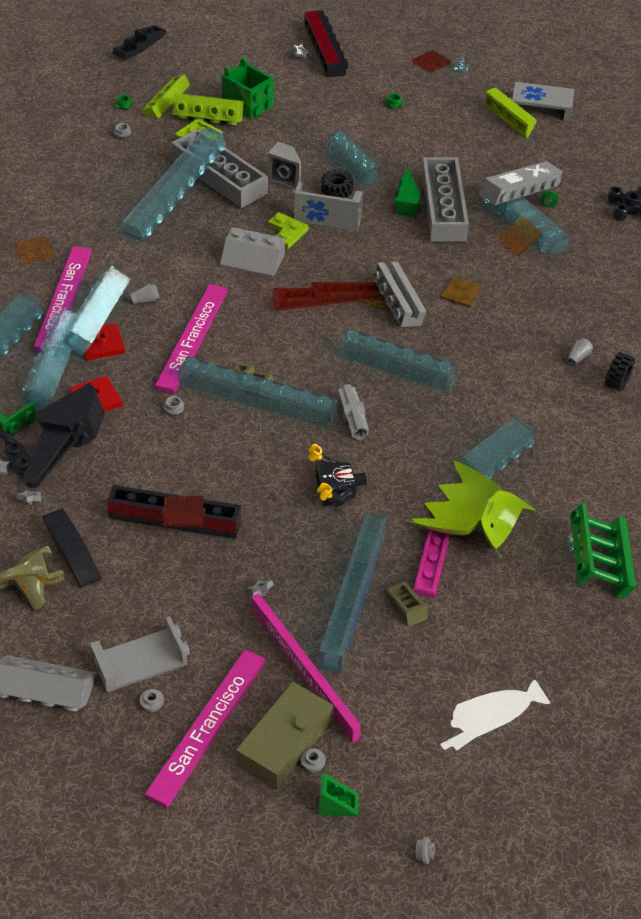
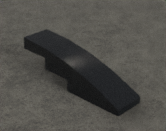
M155 25L137 29L133 37L124 39L122 46L113 48V54L123 59L136 56L160 40L167 33V30Z
M61 508L43 515L42 518L69 570L73 572L79 587L82 588L101 580L102 576L65 510Z

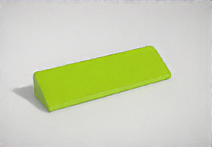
M184 74L173 77L141 110V114L160 118L174 103V94H182L190 86L187 77Z
M497 88L486 91L484 105L523 137L527 138L537 120Z

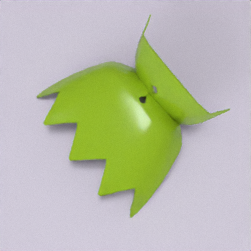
M454 461L463 483L439 485L449 501L425 503L435 518H412V521H406L426 530L460 536L469 535L482 527L486 540L501 557L497 548L511 532L522 509L536 510L516 495L502 491L500 486L481 473L460 462Z

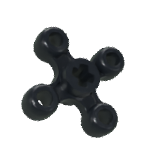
M614 186L610 188L608 200L612 203H621L617 204L614 208L613 216L616 220H625L628 214L641 213V186L636 189V192L628 191L626 194L623 193L620 187Z

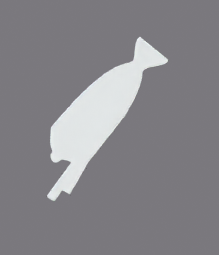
M534 680L527 692L503 690L462 702L456 706L453 712L451 726L460 728L464 732L440 745L444 750L451 746L458 750L474 738L518 717L527 709L531 701L550 704V701L537 681Z

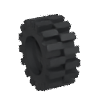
M332 169V172L330 170L327 171L321 178L322 193L334 197H349V194H352L353 176L350 173L347 174L345 170L342 172L341 169L338 171Z
M618 352L607 371L605 385L619 391L623 390L634 369L635 358Z

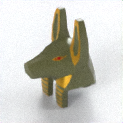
M50 547L37 548L22 556L13 568L0 572V589L16 585L21 593L25 595L33 610L36 611L41 609L46 603L44 586H53L65 580L64 572L60 570L48 574L44 559L52 555Z

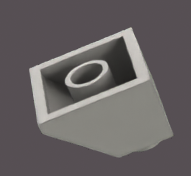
M277 142L268 152L269 182L290 189H296L298 182H301V161L293 146Z

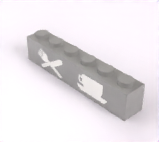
M546 161L485 178L479 194L497 205L558 186L563 171Z

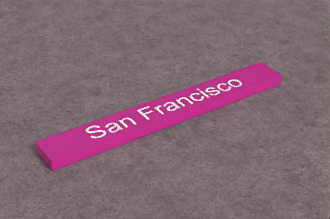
M72 247L35 342V352L54 354L92 254L91 248Z
M212 284L208 285L155 385L157 391L175 395L227 294V288Z
M259 593L252 596L253 613L313 692L320 698L333 704V718L351 742L359 740L361 729L359 722Z
M248 650L243 651L146 791L145 799L165 809L169 807L265 665V658Z

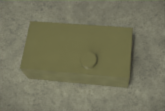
M292 682L236 749V765L277 790L301 761L303 752L313 746L332 722L333 704Z

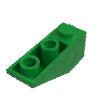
M405 169L404 176H400L399 186H397L396 191L397 197H394L393 207L396 208V215L417 217L421 193L409 169Z

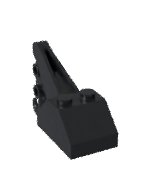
M91 382L35 412L42 432L32 458L21 442L12 438L7 432L0 431V438L5 442V453L16 472L24 475V480L28 487H38L71 447L78 448L87 445L97 437L105 413L97 391Z

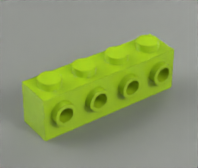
M175 93L173 114L178 115L177 118L187 119L188 116L194 117V120L200 119L204 121V118H207L213 123H220L221 120L227 121V124L237 125V122H242L244 101Z

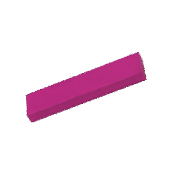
M428 530L413 588L417 595L435 598L450 534Z

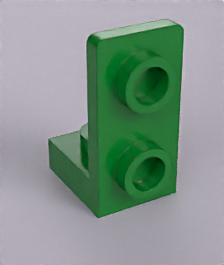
M30 402L9 417L4 413H0V431H5L11 435L27 423L34 421L37 418L35 414L37 412L36 404Z

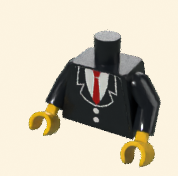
M313 444L308 449L310 452L308 455L309 460L315 461L317 459L315 475L318 484L317 492L320 493L323 506L334 503L342 506L356 497V486L367 485L365 472L353 474L352 466L349 462H339L330 459L325 454H322V449L317 444Z

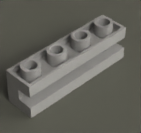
M385 262L377 263L376 269L373 272V280L379 287L380 293L384 296L400 327L421 326L426 310L399 263L391 262L389 269Z

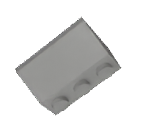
M232 227L225 240L220 267L274 278L285 255V238Z

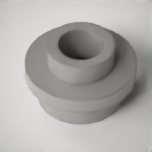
M119 123L115 126V136L119 138L130 136L131 129L128 124Z
M177 396L168 397L164 403V410L171 415L180 414L184 410V402Z
M146 690L140 696V705L148 712H156L163 706L164 697L158 690Z
M308 749L301 756V765L309 772H317L325 765V755L319 749ZM314 757L317 758V760L312 761L309 758Z
M424 837L423 840H417L416 859L417 861H423L424 864H429L430 859L434 858L435 846L434 843H430L429 837Z

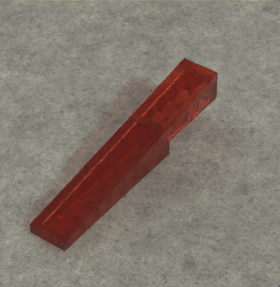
M312 282L311 288H274L272 303L275 311L355 302L361 299L384 296L379 292L376 282Z

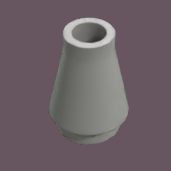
M149 283L141 289L130 293L133 304L156 302V299L160 298L156 284L151 285Z
M585 338L577 340L569 356L566 358L567 363L576 366L580 361L589 356L593 349L591 342Z

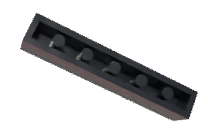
M323 10L304 12V26L326 76L346 75L348 60L344 58V51L340 49V43L336 40V34L332 31V25L329 24L328 16H325Z
M118 485L112 486L107 499L108 515L112 519L237 539L241 526V505Z

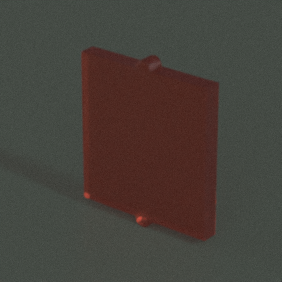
M434 50L412 60L413 63L429 73L451 63L450 60Z
M165 496L164 508L162 509L164 527L203 526V514H205V508H203L204 497Z

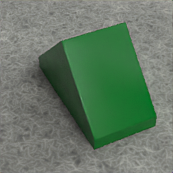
M325 773L320 774L319 815L357 816L358 792Z

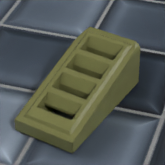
M406 582L385 590L387 596L408 626L428 619L426 604Z

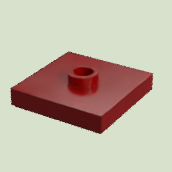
M117 322L78 329L86 360L125 353Z
M107 375L69 388V392L72 393L91 382L97 391L104 412L123 406L120 396Z

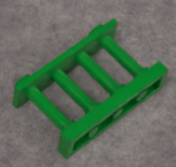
M582 502L570 514L578 584L582 585L592 576L612 583L615 588V596L624 599L636 588L626 518L618 516L610 524L587 516L586 503ZM589 526L606 532L608 539L591 534ZM591 543L609 549L610 556L593 551ZM593 560L611 566L612 574L594 568Z

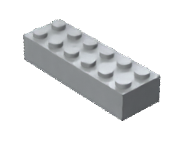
M196 129L171 142L173 161L240 208L268 194L267 175L201 130Z
M423 157L421 175L430 241H467L469 222L458 157Z

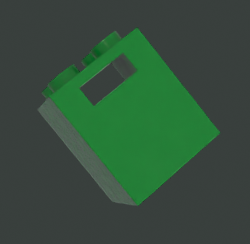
M243 57L240 59V65L234 69L224 68V74L222 75V98L244 101L243 115L253 119L274 106V77L248 64L247 59Z

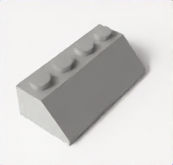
M7 655L0 658V697L7 698L11 695L18 697V700L22 702L36 700L41 701L43 706L53 707L57 704L64 706L65 710L78 711V709L87 704L98 672Z

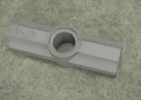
M350 384L343 385L342 388L338 389L343 421L347 422L351 437L356 438V440L364 439V437L369 435L364 404L362 401H359L355 387H352Z

